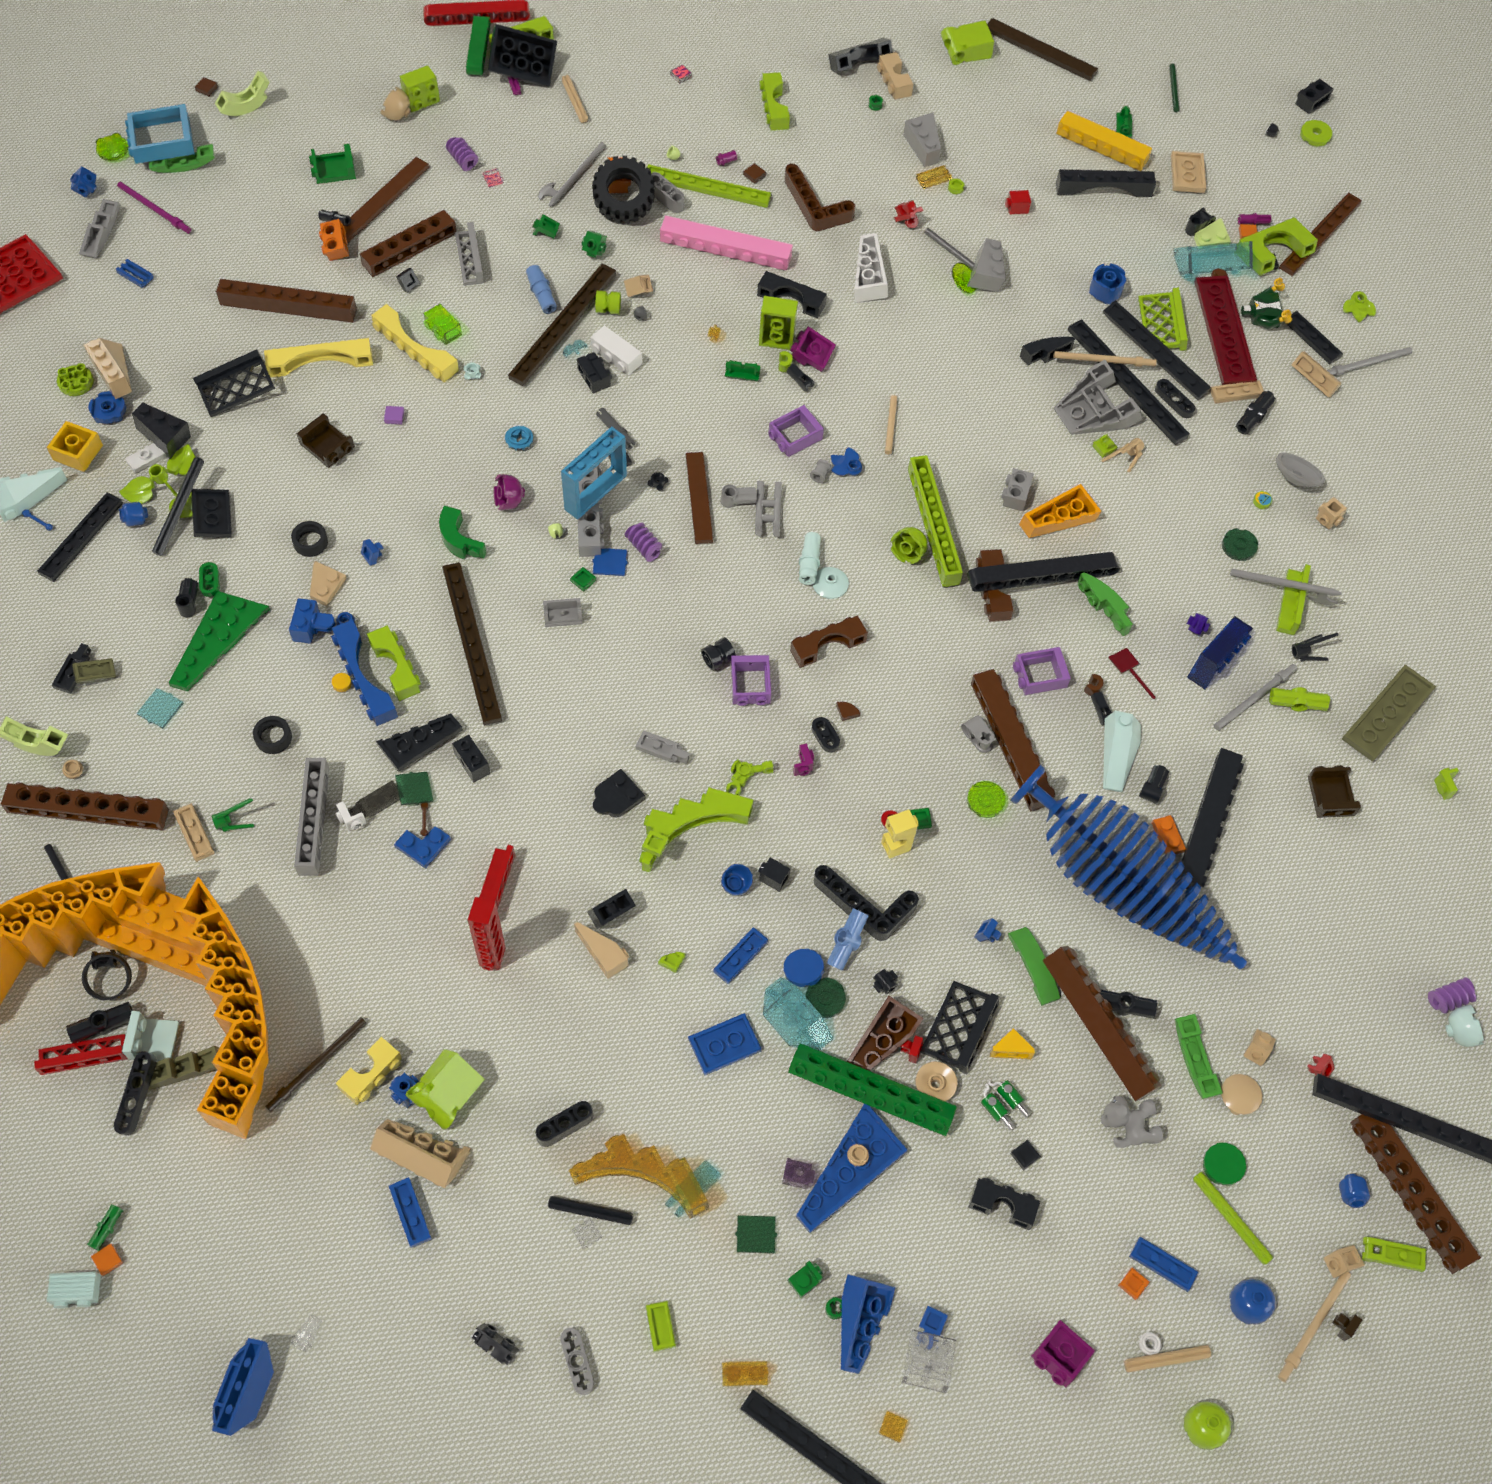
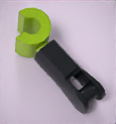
M787 351L780 352L778 370L780 372H787L801 389L807 392L810 386L813 387L815 385L814 381L794 363L792 364L793 358L791 353Z

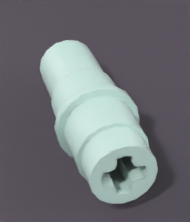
M809 532L805 535L802 555L799 558V581L805 585H811L815 582L817 569L820 566L819 548L821 536L815 532Z

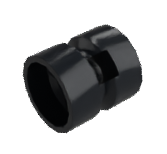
M726 637L716 641L714 646L710 644L701 649L702 657L711 670L719 668L723 665V662H730L731 656H736L732 644Z

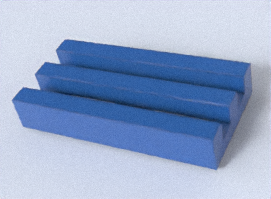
M129 259L125 260V264H120L121 268H116L118 274L141 288L154 278L152 273Z

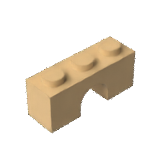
M898 53L880 55L877 69L881 73L883 82L888 86V91L892 94L894 100L912 96L913 82L908 73L901 74L902 61Z

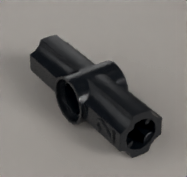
M1263 391L1255 402L1252 401L1244 415L1235 426L1239 433L1248 434L1257 423L1262 421L1276 399L1272 392Z
M1105 990L1100 992L1102 997L1111 1004L1112 1011L1121 1016L1131 1014L1155 1018L1157 1000L1137 997L1130 992L1116 993ZM1120 1001H1126L1129 1006H1123Z
M128 1001L105 1011L97 1010L92 1012L89 1017L67 1025L66 1030L71 1042L74 1044L97 1034L105 1035L112 1028L129 1022L131 1011H133L131 1004ZM105 1019L102 1025L97 1026L100 1020Z

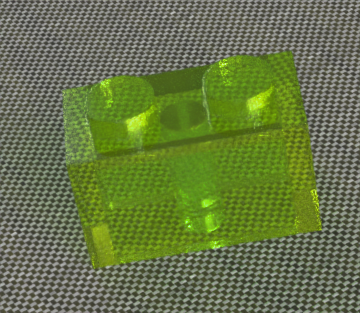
M440 303L423 313L425 327L431 330L436 339L441 340L445 345L462 336L460 323Z

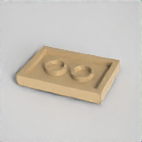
M1172 151L1173 191L1205 193L1204 153Z

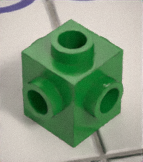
M587 230L586 236L583 237L581 242L582 250L587 252L586 255L590 257L602 256L607 247V236Z

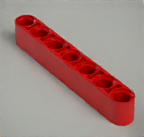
M526 0L442 3L425 5L423 17L424 23L428 26L473 24L474 16L490 17V23L524 22L530 18L529 3Z

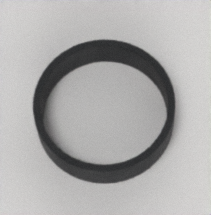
M111 953L101 954L92 958L85 965L82 972V984L85 991L93 998L103 1001L121 996L129 988L132 979L131 968L127 961L121 956ZM98 958H114L125 968L126 984L119 994L111 997L101 996L95 993L89 986L87 980L88 969Z

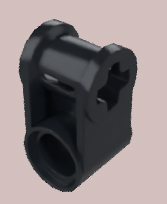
M1202 207L1189 217L1185 228L1186 234L1195 236L1196 232L1213 223L1216 217L1214 215L1211 216Z

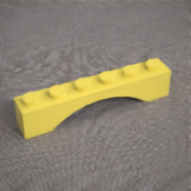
M385 304L371 315L372 325L376 331L383 333L387 340L393 341L400 350H404L411 359L419 362L422 368L429 370L436 379L439 378L442 382H446L459 371L457 359L446 350L427 348L413 341L402 329L398 312L388 304Z
M369 338L264 350L265 365L270 377L287 376L298 367L316 361H340L354 367L373 365Z

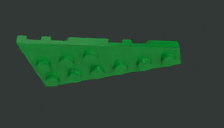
M217 591L168 682L170 687L188 692L204 676L203 673L210 666L213 667L217 663V659L221 655H225L245 635V632L258 622V619L264 613L267 614L270 611L269 606Z

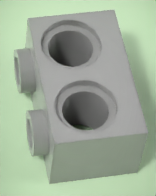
M1013 468L1012 474L1007 475L1005 482L1008 488H1004L1001 498L1004 499L1002 506L1019 511L1024 510L1034 473Z

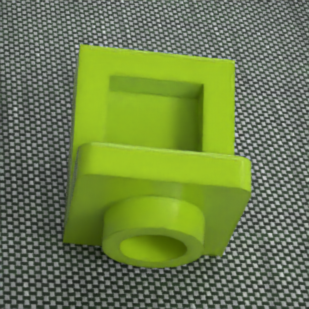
M1445 768L1439 772V775L1434 780L1437 791L1444 800L1451 799L1458 791L1453 781V778L1459 772L1458 768Z

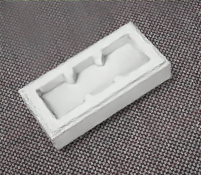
M153 443L126 457L125 460L136 474L166 458V454Z

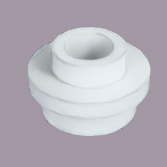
M1147 1332L1140 1337L1139 1348L1144 1354L1153 1355L1161 1350V1340L1155 1333ZM1147 1340L1153 1343V1348L1147 1347Z

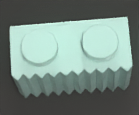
M76 1272L53 1273L49 1275L47 1302L54 1305V1308H68V1304H77V1307H91V1303H98L101 1280L99 1273Z

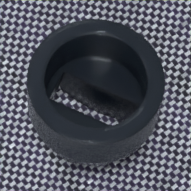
M1271 123L1265 134L1275 137L1277 135L1276 132H1279L1278 126Z

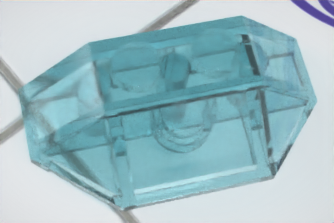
M780 977L765 989L763 1016L788 1046L798 1048L801 1043L816 1050H821L834 1039L821 1014L796 985Z

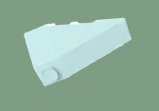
M62 468L42 470L36 475L30 476L27 473L20 474L19 478L10 479V477L0 478V515L5 522L22 515L24 510H29L65 483L67 478Z
M1115 710L1105 718L1103 789L1117 792L1123 791L1141 742V724L1133 714Z

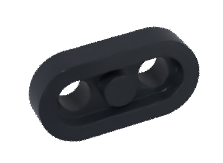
M824 717L814 719L811 730L822 749L826 752L838 750L840 738L830 721Z

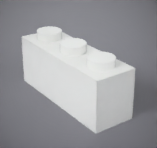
M605 325L590 337L593 352L604 357L607 362L612 363L619 371L624 372L628 376L642 365V352Z

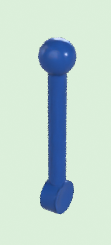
M26 509L22 512L24 517H30L45 526L46 530L50 531L53 529L52 524H47L33 516L29 510Z

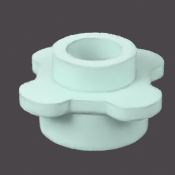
M468 363L463 367L465 379H479L481 377L479 372L481 369L480 365Z

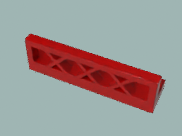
M507 845L506 850L495 848L479 898L496 901L497 910L515 858L514 846Z
M120 1034L76 1042L74 1044L38 1049L39 1060L34 1061L35 1070L40 1075L127 1060L128 1058L122 1052L126 1035ZM121 1041V1045L109 1047L113 1042ZM94 1045L101 1047V1049L88 1051ZM72 1049H76L80 1052L66 1055ZM55 1053L58 1055V1057L45 1059V1054Z

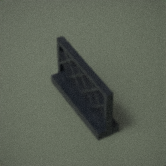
M257 349L193 378L210 417H214L276 389L266 368L265 361ZM262 366L260 374L252 372L254 367ZM238 374H246L244 381L237 380ZM250 376L258 377L255 385L247 383ZM262 379L267 380L269 383L264 388L258 387ZM225 380L230 381L227 389L220 387ZM234 383L241 384L239 392L231 390ZM246 386L253 388L248 395L242 394ZM210 387L214 388L211 396L206 395L204 390ZM218 390L225 392L222 400L215 398ZM229 394L236 395L235 401H226ZM213 401L220 402L219 407L212 411L211 405Z
M953 981L921 1048V1053L959 1068V1072L967 1074L998 1008L999 996L993 993L988 995ZM957 988L964 991L966 997L955 1000L953 993ZM976 997L985 1000L983 1005L974 1008L971 999ZM968 1001L971 1009L961 1013L957 1004ZM955 1006L958 1014L947 1018L946 1008ZM974 1013L975 1023L966 1025L963 1017ZM960 1018L963 1027L952 1030L949 1022ZM947 1023L950 1032L939 1035L937 1027ZM966 1031L967 1040L958 1043L954 1034ZM952 1035L955 1044L944 1048L941 1039ZM938 1041L941 1049L935 1052L927 1049L929 1044ZM957 1048L960 1055L957 1061L948 1058L946 1052Z

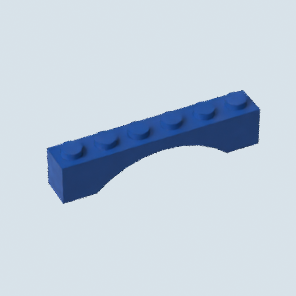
M353 619L332 627L334 635L331 636L334 646H339L340 648L338 654L341 660H345L347 663L345 668L348 675H353L354 680H352L353 686L356 691L360 690L361 692L359 698L362 705H367L368 707L366 713L369 720H374L376 726L398 718L396 708L389 694L372 685L359 669V654L363 643Z

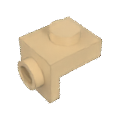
M1257 1029L1253 1034L1249 1047L1244 1053V1057L1262 1066L1270 1055L1276 1039L1268 1033Z

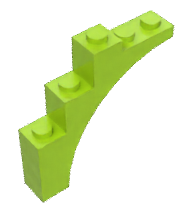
M708 787L707 793H703L700 803L680 798L679 803L674 805L672 814L652 809L650 815H646L644 820L646 834L652 830L668 837V845L675 837L703 824L735 822L748 825L753 809V799ZM642 851L639 862L642 863V871L650 872L658 856Z

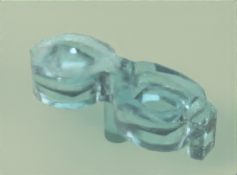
M576 340L573 345L568 344L565 346L563 355L567 358L573 351L578 355V349L587 348V345L582 340Z

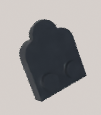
M619 769L596 786L593 809L599 814L608 813L612 817H621L645 799V795L625 772Z

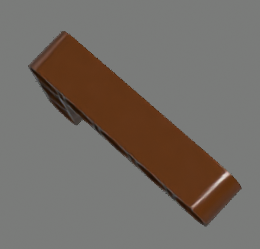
M788 164L785 167V184L812 230L822 231L854 220L855 203L853 201L845 200L822 207L799 166Z

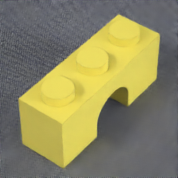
M908 809L887 817L885 826L888 832L883 834L881 843L889 859L911 851L918 827V820Z
M380 1037L367 1051L369 1059L374 1062L371 1071L359 1074L350 1068L336 1082L338 1089L356 1105L366 1101L373 1088L380 1086L385 1081V1076L391 1070H396L401 1063L402 1057L400 1052L383 1037Z

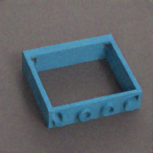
M186 104L127 113L125 124L127 128L129 155L134 158L135 164L195 154ZM181 121L184 138L137 146L135 128Z
M610 427L561 470L564 510L577 520L627 476L626 438L615 428ZM611 454V467L580 493L579 482Z

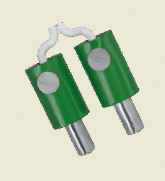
M1009 1080L1004 1083H991L989 1081L986 1084L985 1098L981 1101V1104L996 1122L1001 1120L1009 1130L1015 1127L1006 1116L1009 1113L997 1097L993 1093L987 1095L990 1089L989 1085H1000L997 1088V1092L1013 1110L1017 1108L1025 1118L1030 1116L1031 1113L1023 1105L1025 1099Z

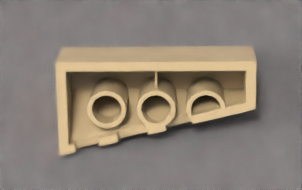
M98 338L83 345L90 361L115 399L132 392L122 344Z
M387 1119L377 1128L370 1150L390 1159L399 1166L411 1170L416 1175L430 1180L435 1185L446 1188L457 1175L471 1148L463 1146V1149L452 1146L454 1143L445 1139L444 1142L432 1139V1134L426 1132L415 1133L414 1128Z

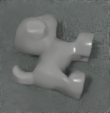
M1114 1096L1101 1115V1123L1105 1127L1117 1128L1125 1126L1126 1138L1121 1140L1114 1137L1113 1139L1114 1145L1118 1148L1140 1145L1142 1143L1157 1144L1163 1139L1160 1126H1153L1148 1131L1144 1128V1120L1156 1113V1106L1152 1099L1143 1101L1139 1105V1110H1130L1124 1097Z

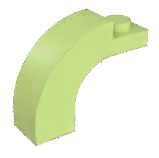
M257 71L247 89L240 93L221 91L215 105L221 114L228 116H242L260 107L267 99L265 90L270 82L263 72Z
M7 716L0 726L1 738L14 743V747L43 756L57 755L68 734L52 726H49L46 730H37Z

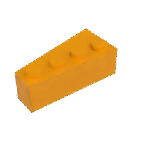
M1079 484L1024 514L1019 525L1028 538L1095 522L1101 510L1084 487Z

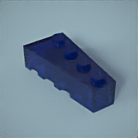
M1234 616L1203 650L1187 678L1206 690L1215 677L1223 672L1227 666L1226 664L1231 663L1235 657L1234 654L1238 655L1244 647L1243 644L1246 646L1252 638L1250 633L1253 627Z

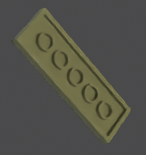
M1405 664L1347 731L1342 740L1374 762L1436 686Z

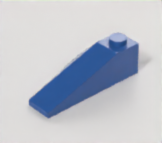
M847 1274L842 1294L841 1370L860 1373L871 1350L869 1344L874 1334H879L881 1328L878 1326L883 1316L887 1317L890 1311L896 1287Z

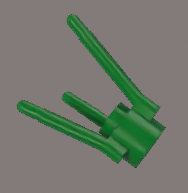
M248 798L225 811L211 815L215 828L217 830L222 828L223 832L253 828L254 824L229 826V823H232L230 813L251 803L253 799Z

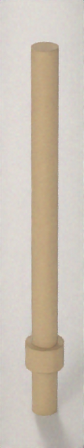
M1054 351V358L1096 362L1106 360L1108 363L1132 364L1135 367H1142V365L1156 366V359H1144L1141 356L1132 358Z
M1349 1272L1342 1274L1338 1278L1293 1353L1288 1354L1285 1359L1286 1364L1278 1375L1281 1381L1286 1382L1293 1369L1298 1368L1301 1363V1356L1351 1277Z

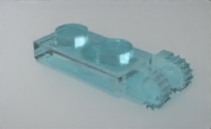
M705 1159L677 1188L665 1205L670 1208L681 1197L685 1202L675 1212V1215L680 1217L720 1178L721 1174Z

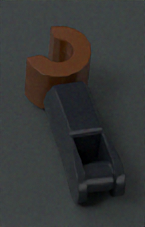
M1092 674L1084 692L1091 696L1101 725H1105V718L1112 711L1108 706L1104 693L1100 691L1104 684L1102 677L1098 674Z

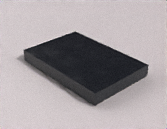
M192 489L193 536L231 538L229 490Z

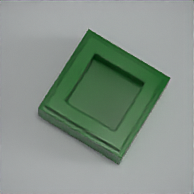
M582 567L570 578V581L584 592L596 581V577Z
M929 808L910 810L911 814L915 815L918 820L917 830L932 828Z

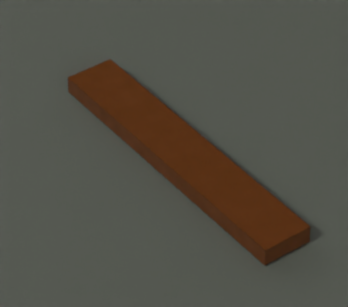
M703 452L686 453L685 457L695 544L713 543Z

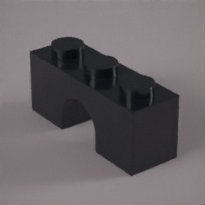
M978 1178L974 1185L968 1208L989 1215L994 1203L1003 1202L1011 1210L1009 1223L1030 1230L1034 1225L1040 1201L1036 1200V1197L1031 1194L1017 1193L1010 1186L1003 1185L1001 1187L994 1184V1181L991 1179Z

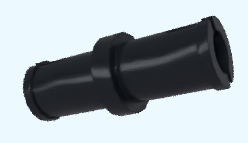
M321 209L318 213L320 220L332 221L339 219L344 226H348L351 223L349 215L339 214L337 211L330 212Z

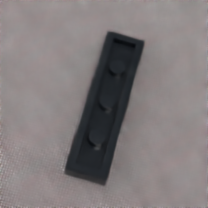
M1298 311L1292 313V321L1285 324L1329 365L1342 357L1343 353Z

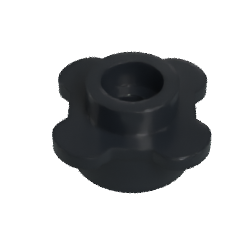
M660 472L653 473L651 480H648V486H653L658 491L663 490L664 485L668 483V478Z

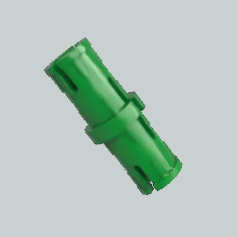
M111 1204L102 1221H98L97 1229L86 1245L100 1251L109 1233H113V1227L124 1210Z

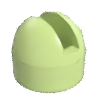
M670 146L667 151V158L677 160L680 157V150L675 146Z
M556 523L548 527L551 537L556 539L557 535L559 538L562 536V524Z

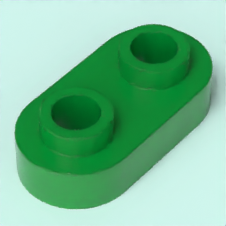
M206 562L199 568V589L205 597L215 596L216 592L220 589L219 569L213 562Z

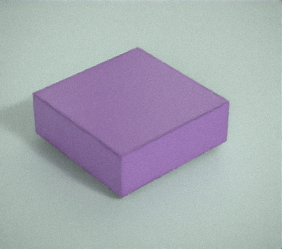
M386 406L384 423L402 425L404 407Z

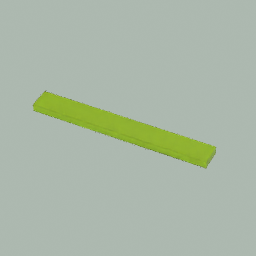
M650 164L647 165L651 173H660L678 188L768 208L772 192Z

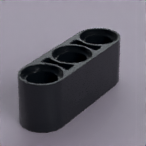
M586 1101L577 1102L538 1125L535 1133L538 1143L543 1147L552 1146L588 1125L593 1119V1110L590 1103ZM583 1109L589 1112L585 1117L578 1115V1112ZM563 1120L570 1122V1125L566 1128L559 1126ZM544 1131H549L552 1133L551 1136L547 1139H543L540 1137L541 1133Z

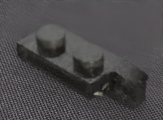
M392 780L355 803L356 806L348 810L351 817L362 812L365 818H371L404 797Z

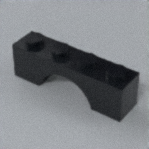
M880 38L828 54L830 68L833 71L840 72L850 69L853 65L860 62L879 60L880 55L893 53L891 39Z
M765 271L757 287V296L764 298V296L794 298L802 305L804 314L817 319L826 305L827 293Z

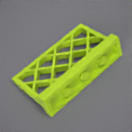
M1179 287L1172 288V292L1138 295L1142 324L1146 328L1150 325L1157 328L1151 333L1168 348L1179 347V351H1186L1188 338ZM1169 298V302L1166 305L1160 302L1161 299ZM1149 300L1153 303L1150 306H1147L1143 303V301ZM1155 305H1158L1162 309L1159 312H1157L1152 308ZM1165 310L1171 313L1168 318L1162 315ZM1150 312L1155 316L1149 319L1145 315ZM1157 318H1160L1164 322L1161 325H1159L1154 321ZM1167 323L1173 326L1170 331L1164 328ZM1159 331H1162L1166 335L1163 338H1161L1156 334ZM1170 336L1174 338L1176 342H1168L1166 341V339Z

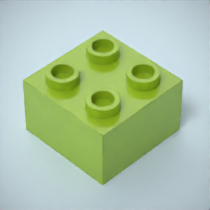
M429 65L399 76L401 89L409 97L411 112L440 102L437 77Z

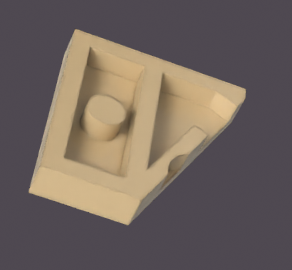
M315 561L313 564L310 598L327 606L347 579L346 575Z

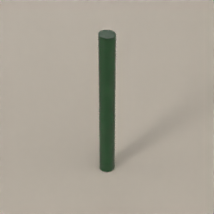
M1172 63L1169 65L1173 111L1179 112L1176 67Z

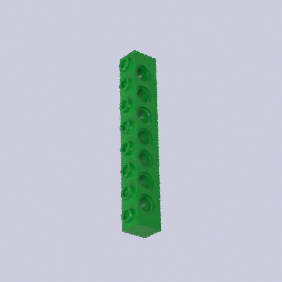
M801 1043L793 1056L788 1073L945 1137L957 1108L953 1104Z

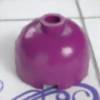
M498 474L495 478V481H498L497 486L493 488L495 505L500 506L498 510H510L518 507L525 496V489L522 487L521 482L513 475Z

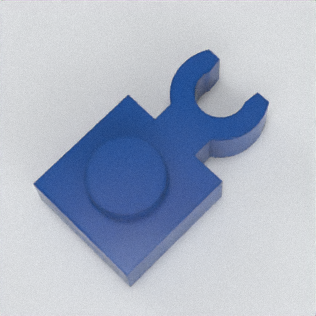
M927 1305L919 1327L923 1328L924 1332L917 1336L916 1343L919 1344L922 1338H927L929 1340L927 1349L930 1350L933 1346V1334L940 1336L948 1315Z

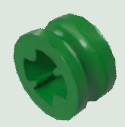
M872 95L869 98V108L873 111L880 110L883 98L879 95Z
M833 1297L828 1300L825 1312L829 1318L837 1320L842 1317V1299ZM833 1303L835 1305V1303H838L841 1312L833 1314L830 1304Z

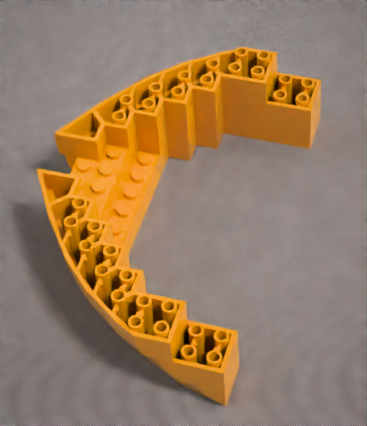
M160 862L107 869L52 882L15 896L0 905V1005L27 961L45 968L55 951L74 957L84 939L108 949H115L118 953L206 986L205 991L217 1007L213 1016L225 1032L226 1037L212 1061L218 1071L197 1111L208 1125L246 1139L252 1122L254 1108L262 1091L264 1071L268 1065V1030L263 996L246 950L228 917L199 877L195 880L186 898H181L166 892V885L163 879L165 876L164 868Z

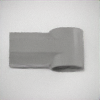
M728 484L722 488L720 502L726 508H731L735 504L756 503L757 501L755 487L736 488L734 485Z

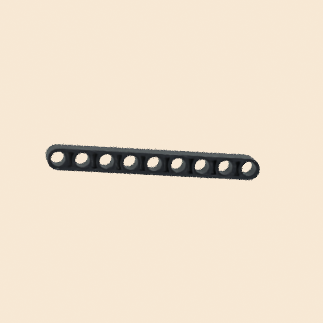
M1105 552L977 567L969 570L967 577L972 591L981 592L1079 580L1082 573H1087L1095 578L1112 576L1120 571V567L1114 553Z

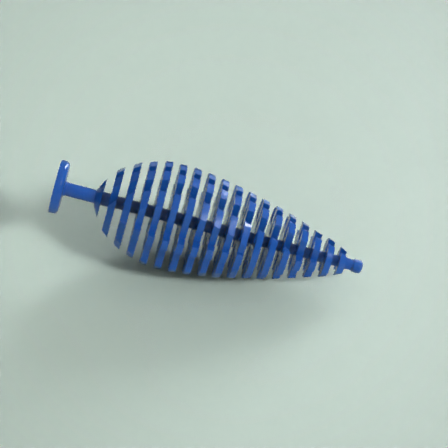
M1041 764L1010 799L1012 803L1017 804L1026 793H1029L1049 809L1046 823L1053 815L1058 817V820L1046 833L1047 842L1064 823L1068 825L1050 848L1052 856L1075 832L1078 833L1056 861L1059 868L1069 860L1085 841L1088 842L1063 873L1067 879L1078 870L1096 849L1098 850L1075 878L1073 884L1077 888L1108 858L1083 890V893L1087 896L1092 894L1111 874L1103 884V887L1095 895L1094 901L1102 902L1120 884L1105 905L1107 909H1114L1128 895L1125 902L1118 909L1117 915L1120 917L1126 916L1137 905L1138 907L1132 912L1128 921L1135 924L1150 911L1140 926L1147 930L1163 916L1164 918L1153 930V934L1157 936L1165 933L1177 921L1165 939L1173 942L1190 927L1182 936L1178 945L1187 947L1193 939L1200 935L1191 951L1201 952L1204 947L1210 944L1204 957L1211 959L1220 952L1219 962L1226 963L1230 960L1239 970L1246 966L1247 960L1236 953L1238 948L1236 942L1229 946L1226 945L1232 935L1229 929H1226L1218 937L1216 936L1223 927L1224 922L1221 917L1217 918L1212 925L1206 928L1216 914L1214 906H1210L1203 915L1196 919V916L1205 908L1209 899L1206 894H1203L1200 899L1198 898L1192 905L1190 904L1199 894L1201 887L1198 883H1195L1183 893L1193 877L1187 872L1177 881L1175 880L1185 867L1179 861L1169 870L1167 869L1175 860V853L1171 850L1155 865L1165 851L1167 844L1163 840L1162 842L1160 841L1145 856L1158 838L1155 830L1151 831L1132 850L1149 827L1145 821L1139 824L1126 840L1114 850L1137 822L1139 816L1135 812L1104 842V839L1127 813L1129 807L1123 804L1095 834L1094 830L1105 819L1117 801L1110 799L1085 826L1083 822L1089 817L1104 796L1096 795L1077 817L1073 816L1072 814L1088 794H1080L1066 809L1062 805L1068 797L1056 801L1037 785L1038 779L1045 772V767Z

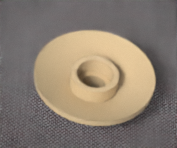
M929 1062L923 1065L916 1075V1088L920 1092L945 1102L952 1098L956 1092V1074L944 1063ZM932 1082H937L939 1087H933Z

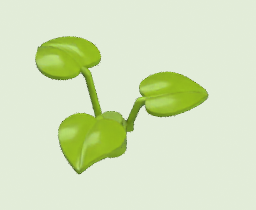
M187 444L175 452L174 456L167 462V469L159 464L152 465L149 468V478L145 476L136 477L123 489L119 490V493L129 502H140L143 504L153 497L151 489H154L155 481L157 484H165L176 497V491L167 482V473L175 476L178 473L181 475L187 474L195 457L190 445ZM191 493L180 518L192 517ZM174 498V499L170 502V504H169V510H171V507H172V505H173V503H174V501H175L176 498Z

